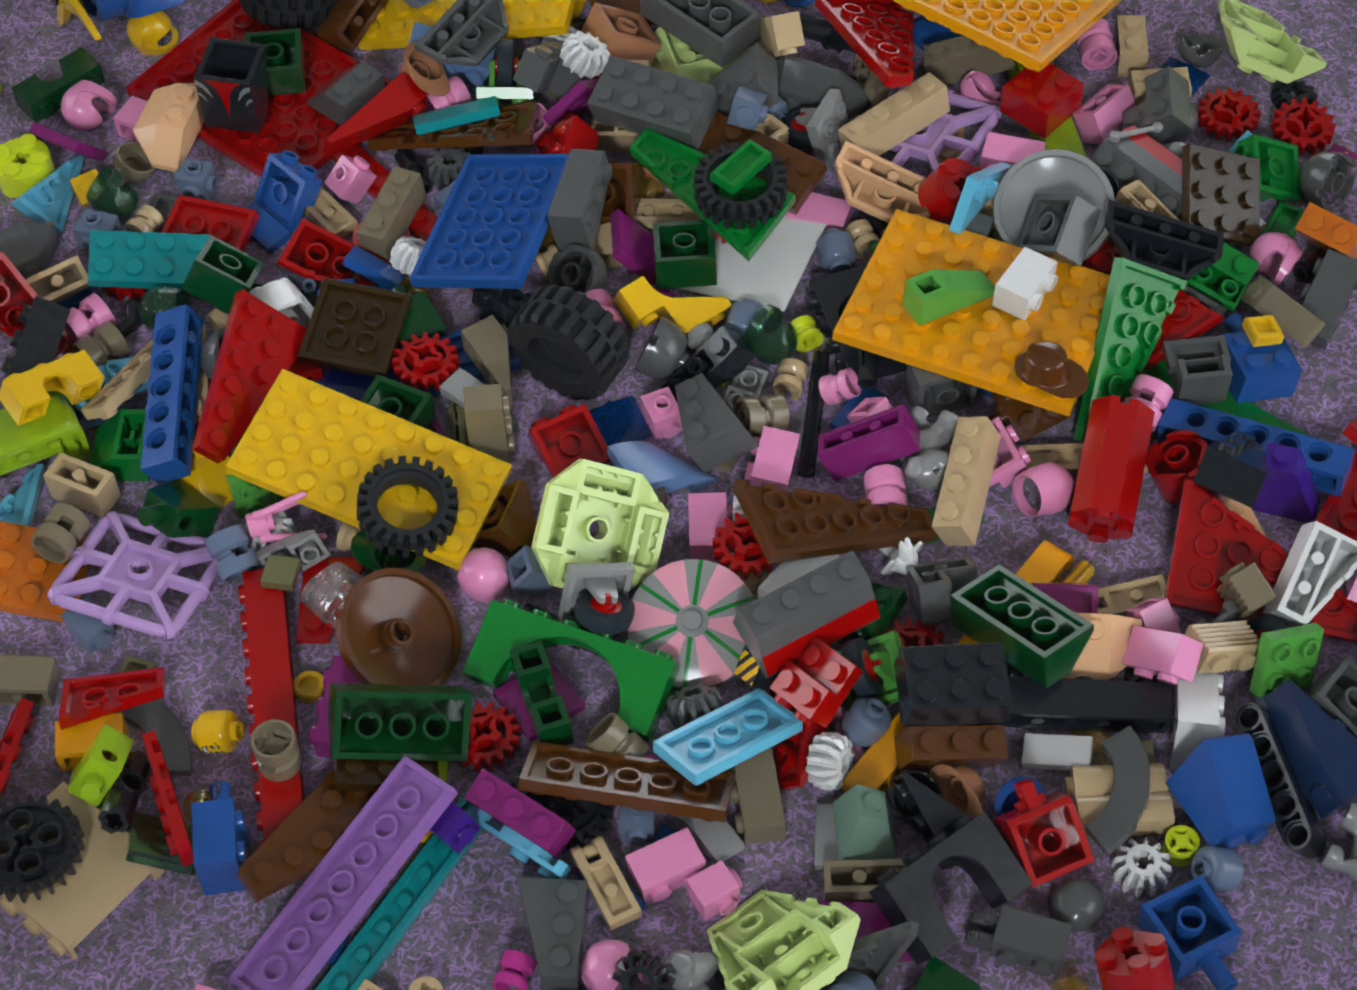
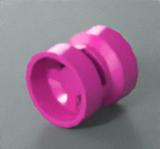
M504 951L500 960L502 968L500 972L496 973L492 982V988L494 990H508L509 986H513L517 990H528L527 980L535 971L536 961L521 951Z

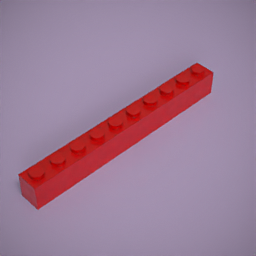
M264 569L242 572L243 585L238 586L240 604H245V612H240L242 631H247L248 639L242 640L244 658H249L250 666L244 667L247 687L251 686L252 694L246 695L249 715L254 714V723H249L250 740L253 731L261 723L273 719L283 720L293 728L300 749L286 590L262 588L260 581ZM251 752L253 772H258L259 777L258 781H253L255 800L261 802V810L255 811L258 831H263V840L258 841L259 848L305 800L302 764L294 777L281 782L270 781L260 773L254 753Z

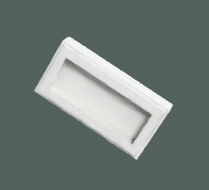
M1025 733L1022 767L1039 770L1070 771L1071 766L1092 765L1093 736Z

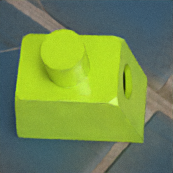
M104 724L73 769L67 788L69 793L93 806H98L120 775L134 739ZM102 751L112 753L110 760L104 758Z

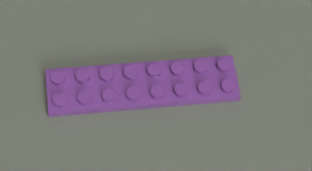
M404 756L231 974L228 981L240 990H305L457 796V791Z

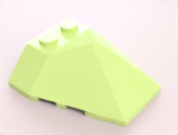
M1217 0L1230 54L1237 61V67L1249 74L1255 71L1260 73V76L1269 82L1275 83L1278 80L1288 84L1326 67L1327 62L1313 48L1299 44L1301 39L1296 35H1293L1291 38L1284 31L1285 26L1267 12L1238 0Z
M760 890L706 931L713 952L717 957L718 966L723 975L727 990H819L823 986L831 984L839 974L847 969L861 920L858 914L839 902L832 901L827 906L819 904L815 898L808 897L804 902L795 900L791 894Z

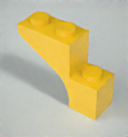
M644 276L620 289L613 300L633 330L640 325L646 328L659 318L664 317L679 326L686 337L693 328L700 324L708 323L713 328L720 325L727 319L726 313L732 306L730 301L723 296L683 298L665 296L656 291Z

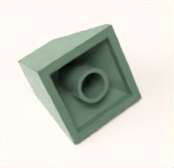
M856 784L833 802L838 860L898 859L894 816L884 791Z

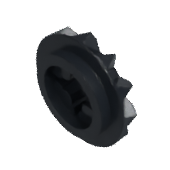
M1305 80L1301 82L1293 81L1288 84L1280 81L1279 85H1274L1271 93V101L1278 110H1280L1283 102L1290 105L1291 99H1293L1292 91L1298 96V103H1301L1303 98H1307L1308 104H1312L1315 100L1317 101L1318 95L1314 92V86H1306Z

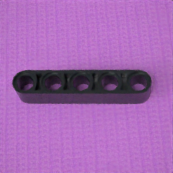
M1244 703L1235 712V726L1239 734L1249 733L1253 738L1275 814V823L1286 847L1305 858H1316L1326 848V837L1312 804L1302 791L1271 715L1255 703ZM1259 717L1257 723L1252 727L1254 720ZM1271 745L1269 752L1264 755L1267 747ZM1283 774L1281 782L1276 785L1278 777ZM1295 804V809L1288 815L1290 807ZM1308 833L1306 842L1301 845V839Z

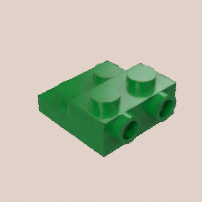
M1255 134L1238 142L1234 154L1260 159V201L1264 202L1271 198L1285 202H1298L1301 200L1297 145Z

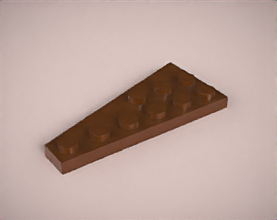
M533 100L498 106L500 115L497 117L422 135L416 134L414 122L411 121L368 139L367 144L369 150L379 151L389 149L532 145L538 112L536 101Z
M735 479L731 486L768 564L844 554L852 550L853 552L895 547L899 546L900 541L904 542L906 537H909L912 544H917L920 541L923 543L932 542L938 537L932 528L933 520L927 508L890 503L888 507L871 504L870 499L859 498L857 502L843 500V495L795 488L792 492L777 490L773 484L763 483L761 487L747 485V480Z
M333 770L238 869L237 877L254 901L258 902L311 874L375 792L335 790V772Z

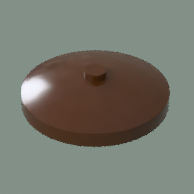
M404 568L380 569L366 575L350 587L339 605L336 616L338 648L346 666L362 684L440 686L454 670L461 649V630L458 617L445 593L427 577Z

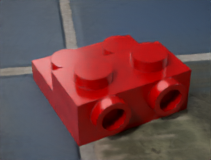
M586 404L579 407L570 405L562 409L557 417L550 420L548 417H543L531 424L532 428L529 429L527 436L540 462L545 463L552 478L578 459H586L602 464L611 462L607 455L608 447Z
M814 636L796 664L787 660L770 686V689L777 693L774 697L777 703L788 710H791L792 707L797 709L794 713L796 718L809 726L816 722L826 728L863 670L823 640Z

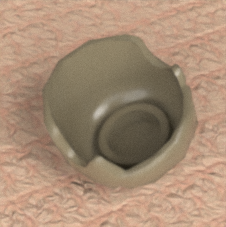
M129 141L119 144L113 155L115 171L126 181L133 183L144 182L156 170L154 167H151L147 156L137 142Z

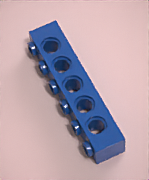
M187 304L155 314L153 345L150 355L151 367L148 380V398L145 407L146 419L143 432V451L140 464L141 470L158 484L191 475L204 320Z
M1171 398L1158 424L1157 443L1159 444L1167 440L1165 435L1180 430H1190L1198 433L1208 445L1233 432L1243 431L1255 436V441L1264 445L1265 453L1268 442L1301 449L1317 490L1339 497L1343 493L1353 467L1355 453L1353 448L1317 439L1310 435L1288 431L1281 427L1256 422L1249 418L1227 414L1220 410L1209 409L1188 401Z

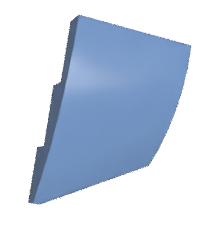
M627 441L610 445L607 449V455L616 467L643 474L653 490L663 487L666 494L687 487L693 493L717 482L715 476L707 472L704 473L702 469L649 442Z

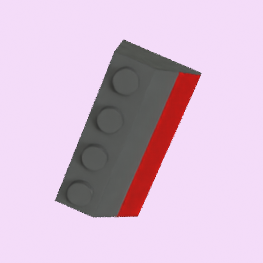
M1132 125L1120 132L1130 131L1139 128H1137L1135 125ZM1146 133L1121 138L1117 143L1111 142L1109 137L1106 138L1091 156L1090 160L1099 168L1111 171L1117 177L1120 189L1139 179L1182 221V159Z
M852 550L740 608L733 620V624L767 679L779 673L787 660L796 664L814 636L830 646L879 620L880 614L870 578Z

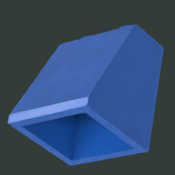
M1249 733L1204 739L1166 782L1209 846L1234 848L1243 843L1256 844L1268 835L1267 829L1276 821L1254 741Z

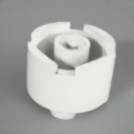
M281 278L269 282L262 287H255L249 292L307 329L314 307L288 278Z

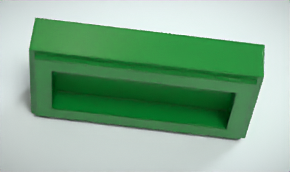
M749 139L710 173V181L734 195L772 161V153Z
M1280 201L1261 235L1268 232H1279L1287 234L1290 238L1294 239L1297 233L1295 227L1305 210Z

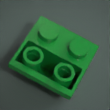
M1223 242L1222 258L1187 280L1186 285L1233 312L1260 263Z
M120 409L114 416L100 424L96 429L90 464L114 473L116 481H150V477L141 470L140 464L143 451V432L145 430V409Z

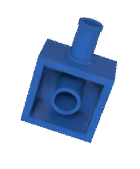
M1235 313L1226 318L1225 326L1230 333L1222 335H1225L1231 357L1230 366L1233 375L1229 391L1236 404L1293 396L1303 370L1285 339H1283L1282 344L1253 347L1242 327L1244 320L1242 314Z
M220 781V790H217V782H213L209 785L210 801L191 803L193 864L205 896L247 890L237 877V873L241 865L249 858L247 857L246 847H251L249 827L245 826L243 810H237L233 797L231 798V784L226 781Z
M1202 875L1141 905L1137 925L1141 931L1164 935L1175 982L1198 970H1203L1216 990H1233L1238 985V980L1234 978L1222 958L1236 951L1242 931Z

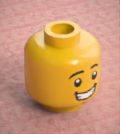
M231 710L203 711L192 724L191 737L194 744L206 754L233 752L237 748L239 741L243 739L244 725Z

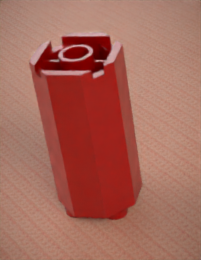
M1115 395L1092 400L1067 523L1069 527L1088 535V540L1099 543H1106L1107 539H1128L1132 537L1155 414L1152 409L1140 400L1130 398L1129 404L1121 403V397Z

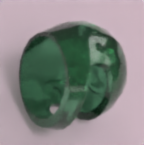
M109 164L96 176L89 187L86 198L93 210L118 215L119 221H124L131 217L138 207V191L132 181H128L120 186L122 170L115 164Z
M157 285L142 295L138 304V314L144 326L153 332L156 313L185 304L191 308V304L184 290L169 285Z
M772 304L764 306L757 312L749 323L744 338L757 356L755 358L759 362L768 365H779L781 360L793 356L797 349L798 337L792 323L781 324V310ZM770 316V319L767 322L764 331L762 332V325L765 322V320Z

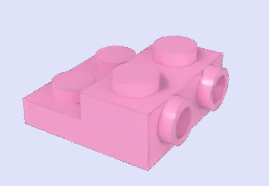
M998 416L991 421L1001 435L989 487L999 482L1005 488L1013 483L1014 478L1018 474L1028 469L1027 464L1031 463L1032 460L1023 446L1017 448L1015 443L1020 441L1012 425L1010 424L1005 427ZM949 445L946 449V452L949 454L951 445Z

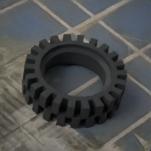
M731 142L730 150H727L725 144L720 145L719 154L714 149L710 150L708 158L703 156L700 159V165L697 164L695 168L694 193L699 211L703 210V216L707 219L712 216V223L716 225L723 219L724 227L729 229L732 222H736L737 229H743V222H748L750 228H755L757 219L763 225L768 222V215L771 218H775L777 216V209L782 210L787 197L786 168L784 164L781 165L780 157L777 155L773 158V151L769 148L767 149L772 153V161L758 172L768 183L766 190L760 196L748 201H732L717 194L713 188L714 183L710 181V173L738 149V142Z
M399 456L398 464H394L392 458L385 460L384 468L378 463L373 467V474L368 471L364 476V483H360L357 494L356 516L361 532L366 531L365 538L368 542L371 543L374 539L376 540L375 548L382 551L384 546H387L388 554L395 556L396 550H402V557L409 558L410 551L415 550L416 557L423 556L424 548H427L429 553L436 550L437 543L442 546L447 540V535L451 536L457 519L458 492L456 486L452 487V478L449 475L444 478L443 468L438 466L435 471L432 470V461L426 460L424 466L419 465L420 457L413 456L412 463H406V456ZM400 484H412L427 490L436 501L438 510L435 517L426 525L416 529H401L389 524L382 518L378 511L377 502L380 496L389 488Z

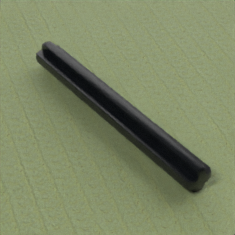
M817 350L813 353L798 465V475L803 478H813L815 476L818 435H820L824 400L819 391V379L828 375L830 354L827 351Z

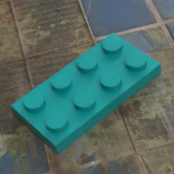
M90 230L88 286L183 290L181 289L183 283L210 235Z

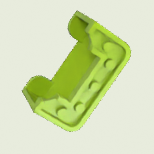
M56 391L47 392L50 396L46 416L20 426L16 424L6 408L0 410V476L56 454L59 455L60 452L82 461L91 458L92 453L85 433L70 401L65 395Z

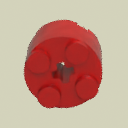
M950 157L933 170L920 183L918 188L919 203L922 208L926 206L931 213L929 218L951 225L967 176L982 169L964 160Z
M1180 430L1165 435L1167 440L1159 445L1156 441L1147 452L1146 466L1159 494L1167 503L1181 502L1184 481L1186 479L1194 480L1208 446L1198 433L1190 430ZM1194 483L1207 494H1211L1210 489Z
M1119 927L1112 931V937L1105 940L1098 947L1095 953V961L1102 990H1174V977L1164 935L1147 931H1132L1129 927Z

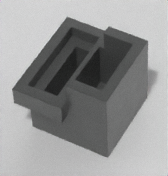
M1225 335L1163 341L1162 352L1170 386L1174 392V399L1188 401L1195 405L1225 402L1233 375L1230 366L1231 357Z

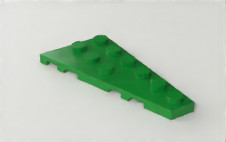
M645 128L630 146V153L638 162L747 261L752 259L796 202V194L787 191L784 207L782 210L777 209V216L771 218L768 215V222L763 225L757 219L755 228H750L748 222H743V229H737L736 222H732L730 229L725 228L723 219L716 225L712 223V216L708 219L703 216V210L699 211L697 202H695V168L697 164L700 165V159L703 156L708 158V155L648 128ZM754 176L734 195L715 183L713 188L717 194L727 200L748 201L760 196L766 190L768 183Z
M1114 257L1094 346L1095 355L1088 372L1089 384L1083 395L1073 440L1084 443L1092 400L1115 395L1121 397L1120 402L1122 403L1125 397H1130L1129 390L1132 386L1131 384L1137 373L1143 372L1162 334L1161 325L1166 315L1172 314L1176 306L1173 301L1178 291L1184 290L1188 281L1125 258Z

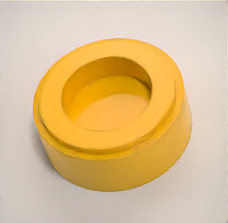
M313 670L300 673L294 679V693L297 699L305 703H313L318 700L319 696H324L326 688L323 685L324 676Z

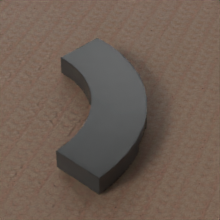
M157 699L116 712L123 713L126 722L137 728L139 727L145 733L155 730L171 776L192 775V754L188 738L178 718L164 703Z
M1131 726L1126 727L1102 742V749L1107 754L1114 769V788L1105 808L1094 820L1085 825L1087 834L1106 856L1118 849L1135 831L1138 821L1147 808L1151 785L1148 758L1143 744Z

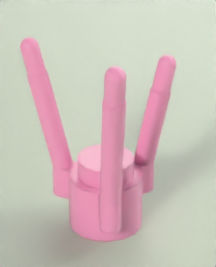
M302 491L264 509L245 514L251 538L260 537L261 543H266L297 534H271L270 530L276 529L273 515L299 505L296 501L306 497L307 493ZM317 533L321 539L327 538L326 533Z

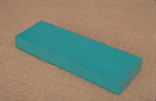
M496 96L413 115V122L416 134L422 135L497 117L500 115Z

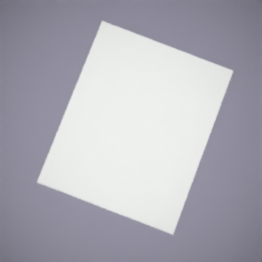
M668 188L662 199H679ZM785 215L750 261H747L728 242L723 244L720 236L714 239L717 285L677 289L714 297L723 296L728 300L737 302L742 301L744 298H749L760 302L765 308L785 311L814 252L816 241L821 237L827 224L786 218ZM646 228L647 231L653 234V228ZM633 272L632 279L637 280L638 278H640Z

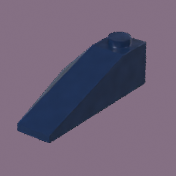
M1290 679L1286 680L1268 694L1264 701L1302 791L1320 818L1324 819L1345 811L1350 804L1357 802V738L1345 729L1346 725L1339 719L1334 720L1321 710L1320 704Z

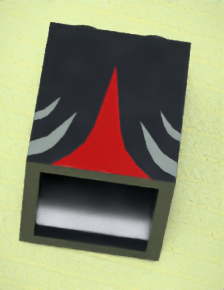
M211 37L194 76L205 125L207 127L261 133L268 115L266 44Z

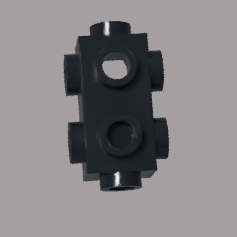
M474 288L472 303L481 309L478 314L480 320L493 315L498 323L505 324L507 329H509L513 318L532 294H524L518 289Z

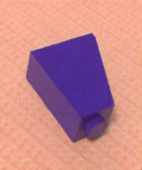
M1268 442L1265 453L1267 475L1254 507L1251 509L1304 523L1314 522L1317 516L1320 496L1301 449Z

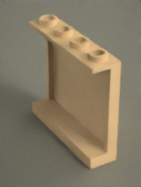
M63 781L47 796L49 804L55 799H59L62 808L68 805L72 814L77 816L81 824L80 826L85 834L82 840L86 849L79 851L83 859L82 863H72L77 873L75 875H64L67 883L65 886L57 882L53 884L55 890L53 895L44 889L41 891V900H37L34 893H31L26 903H23L19 894H16L12 902H8L3 893L0 896V906L11 917H14L16 914L20 915L24 919L22 922L24 927L35 937L40 934L44 935L48 939L46 944L56 955L62 957L66 954L72 960H75L78 956L74 948L147 876L155 881L165 871L160 858L126 830L124 833L115 832L110 834L101 829V822L98 819L101 810L69 793L67 790L68 784ZM23 825L18 830H22L28 825ZM52 838L47 843H52L57 838ZM8 852L1 854L0 858L6 856ZM37 866L30 867L26 872L34 870Z

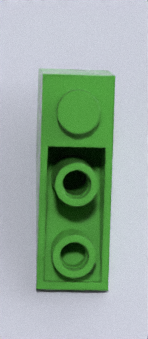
M932 269L906 280L903 307L920 326L994 296L995 286L982 271Z

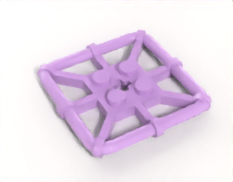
M906 86L890 88L888 98ZM947 88L949 106L955 105L972 111L955 116L950 114L943 115L890 149L897 152V155L891 162L903 167L909 157H914L927 161L931 171L939 166L936 157L944 147L961 151L962 153L958 159L969 163L971 159L978 156L980 147L986 140L988 132H992L1001 117L999 107L955 94L954 90ZM985 121L971 141L953 136L958 128Z
M111 511L107 512L106 516L97 523L82 545L75 548L71 554V560L53 582L47 596L52 605H58L64 609L100 619L105 625L113 626L116 624L152 636L164 637L168 640L175 638V634L184 627L199 603L205 601L209 596V588L219 575L215 567L218 560L211 558L204 543L206 539L204 537L170 538L151 525H141L138 517ZM124 527L157 537L151 545L137 542L129 538ZM109 529L114 532L120 544L113 555L94 550ZM172 541L197 548L180 554L164 550L166 545L172 543ZM213 560L199 581L177 575L181 568ZM91 564L102 568L96 576L71 582L82 566ZM141 570H145V573H141V574L135 573V572H140ZM167 588L189 594L172 621L160 599ZM97 590H104L115 594L107 607L73 598ZM129 598L150 604L159 624L122 613L120 610Z

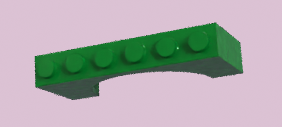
M503 599L502 603L491 600L462 672L469 680L495 689L501 687L512 671L510 650L538 641H542L544 648L572 645L588 649L606 660L616 675L620 690L618 716L628 724V732H636L644 740L652 742L665 710L667 699L671 694L680 670L671 654L661 650H655L653 654L642 650L643 646L634 641L625 639L623 643L611 640L612 635L590 633L581 630L582 626L574 621L563 619L561 623L552 620V616L544 611L533 609L531 613L522 610L520 604L508 599Z

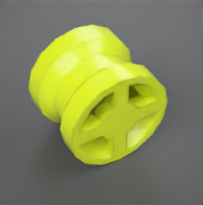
M803 315L797 317L787 327V334L792 340H795L794 345L799 353L816 349L823 343L824 335L816 328V322L812 316Z
M1185 825L1173 826L1168 830L1162 846V853H1169V864L1175 867H1186L1191 864L1200 846L1198 833L1193 828Z

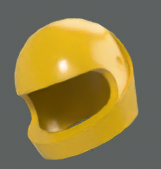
M162 10L139 18H129L126 31L129 40L143 54H166L175 48L179 42L177 29L171 25L170 18ZM168 32H171V41L164 46L158 45V41Z

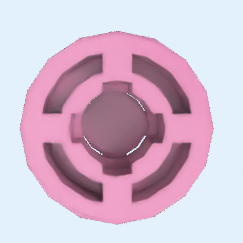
M852 368L840 370L837 375L828 374L819 379V391L827 405L831 406L840 403L843 398L849 400L858 397L861 393L860 385L858 386V376Z

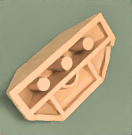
M176 83L153 90L133 132L152 168L176 172L178 168H181L185 158H187L205 122L195 83Z
M845 141L834 166L847 204L887 223L890 222L896 209L929 219L931 213L926 206L924 208L921 207L918 199V188L925 179L924 177Z
M1076 613L1094 624V631L1072 671L1063 678L1075 679L1081 676H1089L1093 680L1114 678L1126 667V665L1121 663L1127 650L1129 637L1133 625L1142 627V619L1114 614Z

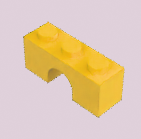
M85 350L74 354L68 353L58 360L47 364L40 363L33 369L20 374L13 373L3 379L0 401L16 424L20 426L46 416L50 396L47 392L56 391L62 393L72 405L93 398L101 390L104 375Z

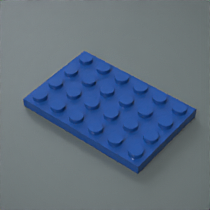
M569 154L467 155L409 278L412 286L522 289L549 227L547 214Z

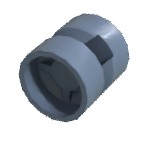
M242 524L222 529L204 541L211 558L218 560L215 567L223 583L242 578V572L257 570L261 566L255 550L247 547L250 539Z

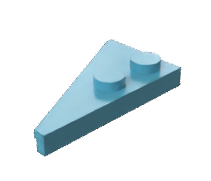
M81 154L72 157L15 199L11 205L33 221L44 223L52 221L57 234L63 232L74 195L69 179L80 175L85 157Z
M1000 162L967 176L949 228L950 231L961 234L988 200L993 198L1002 178L1013 165Z
M36 464L33 469L29 470L22 478L23 484L13 495L8 493L0 502V521L25 526L32 525L44 480L43 475L46 472L43 464Z
M474 805L467 811V814L479 826L512 847L508 852L524 864L530 859L541 866L537 872L545 878L568 879L573 872L569 865L560 859L556 860L544 849L505 824H501Z

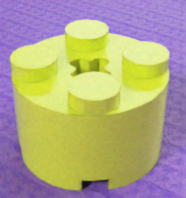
M24 134L20 138L0 144V188L9 198H18L55 170L48 147L44 142L36 139V136L33 134Z

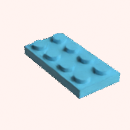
M758 688L654 740L653 752L697 786L803 731V722L796 718L793 712L777 703L773 697Z

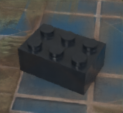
M1002 642L901 647L894 662L903 727L1004 722L1013 707Z

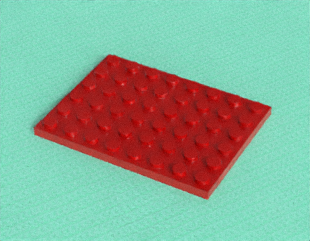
M233 0L126 86L127 94L130 97L135 96L143 100H149L155 89L176 83H195L194 76L211 37L244 42V33L275 31L279 29H274L271 25H262L258 19L253 20L240 5V0ZM301 29L305 49L306 92L268 96V115L261 133L207 127L204 122L197 136L204 143L259 177H262L269 153H281L284 150L292 151L299 155L298 162L302 165L312 166L317 171L332 159V155L326 156L323 154L326 139L340 125L309 106L307 100L344 70L360 62ZM384 77L385 87L392 82Z

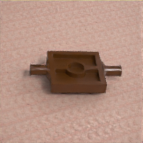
M990 391L995 401L997 413L988 418L992 421L999 416L1005 427L1011 424L1020 439L1016 444L1069 418L1068 416Z

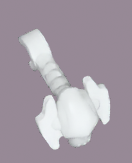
M906 537L904 542H899L898 549L896 547L880 548L879 550L889 558V562L880 573L887 577L892 575L893 572L907 575L906 566L918 564V553L923 547V542L920 541L913 547L909 537Z

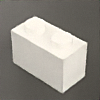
M1024 247L996 283L992 306L1025 321L1032 311H1038L1045 293H1051L1058 281V276L1055 275L1058 262Z

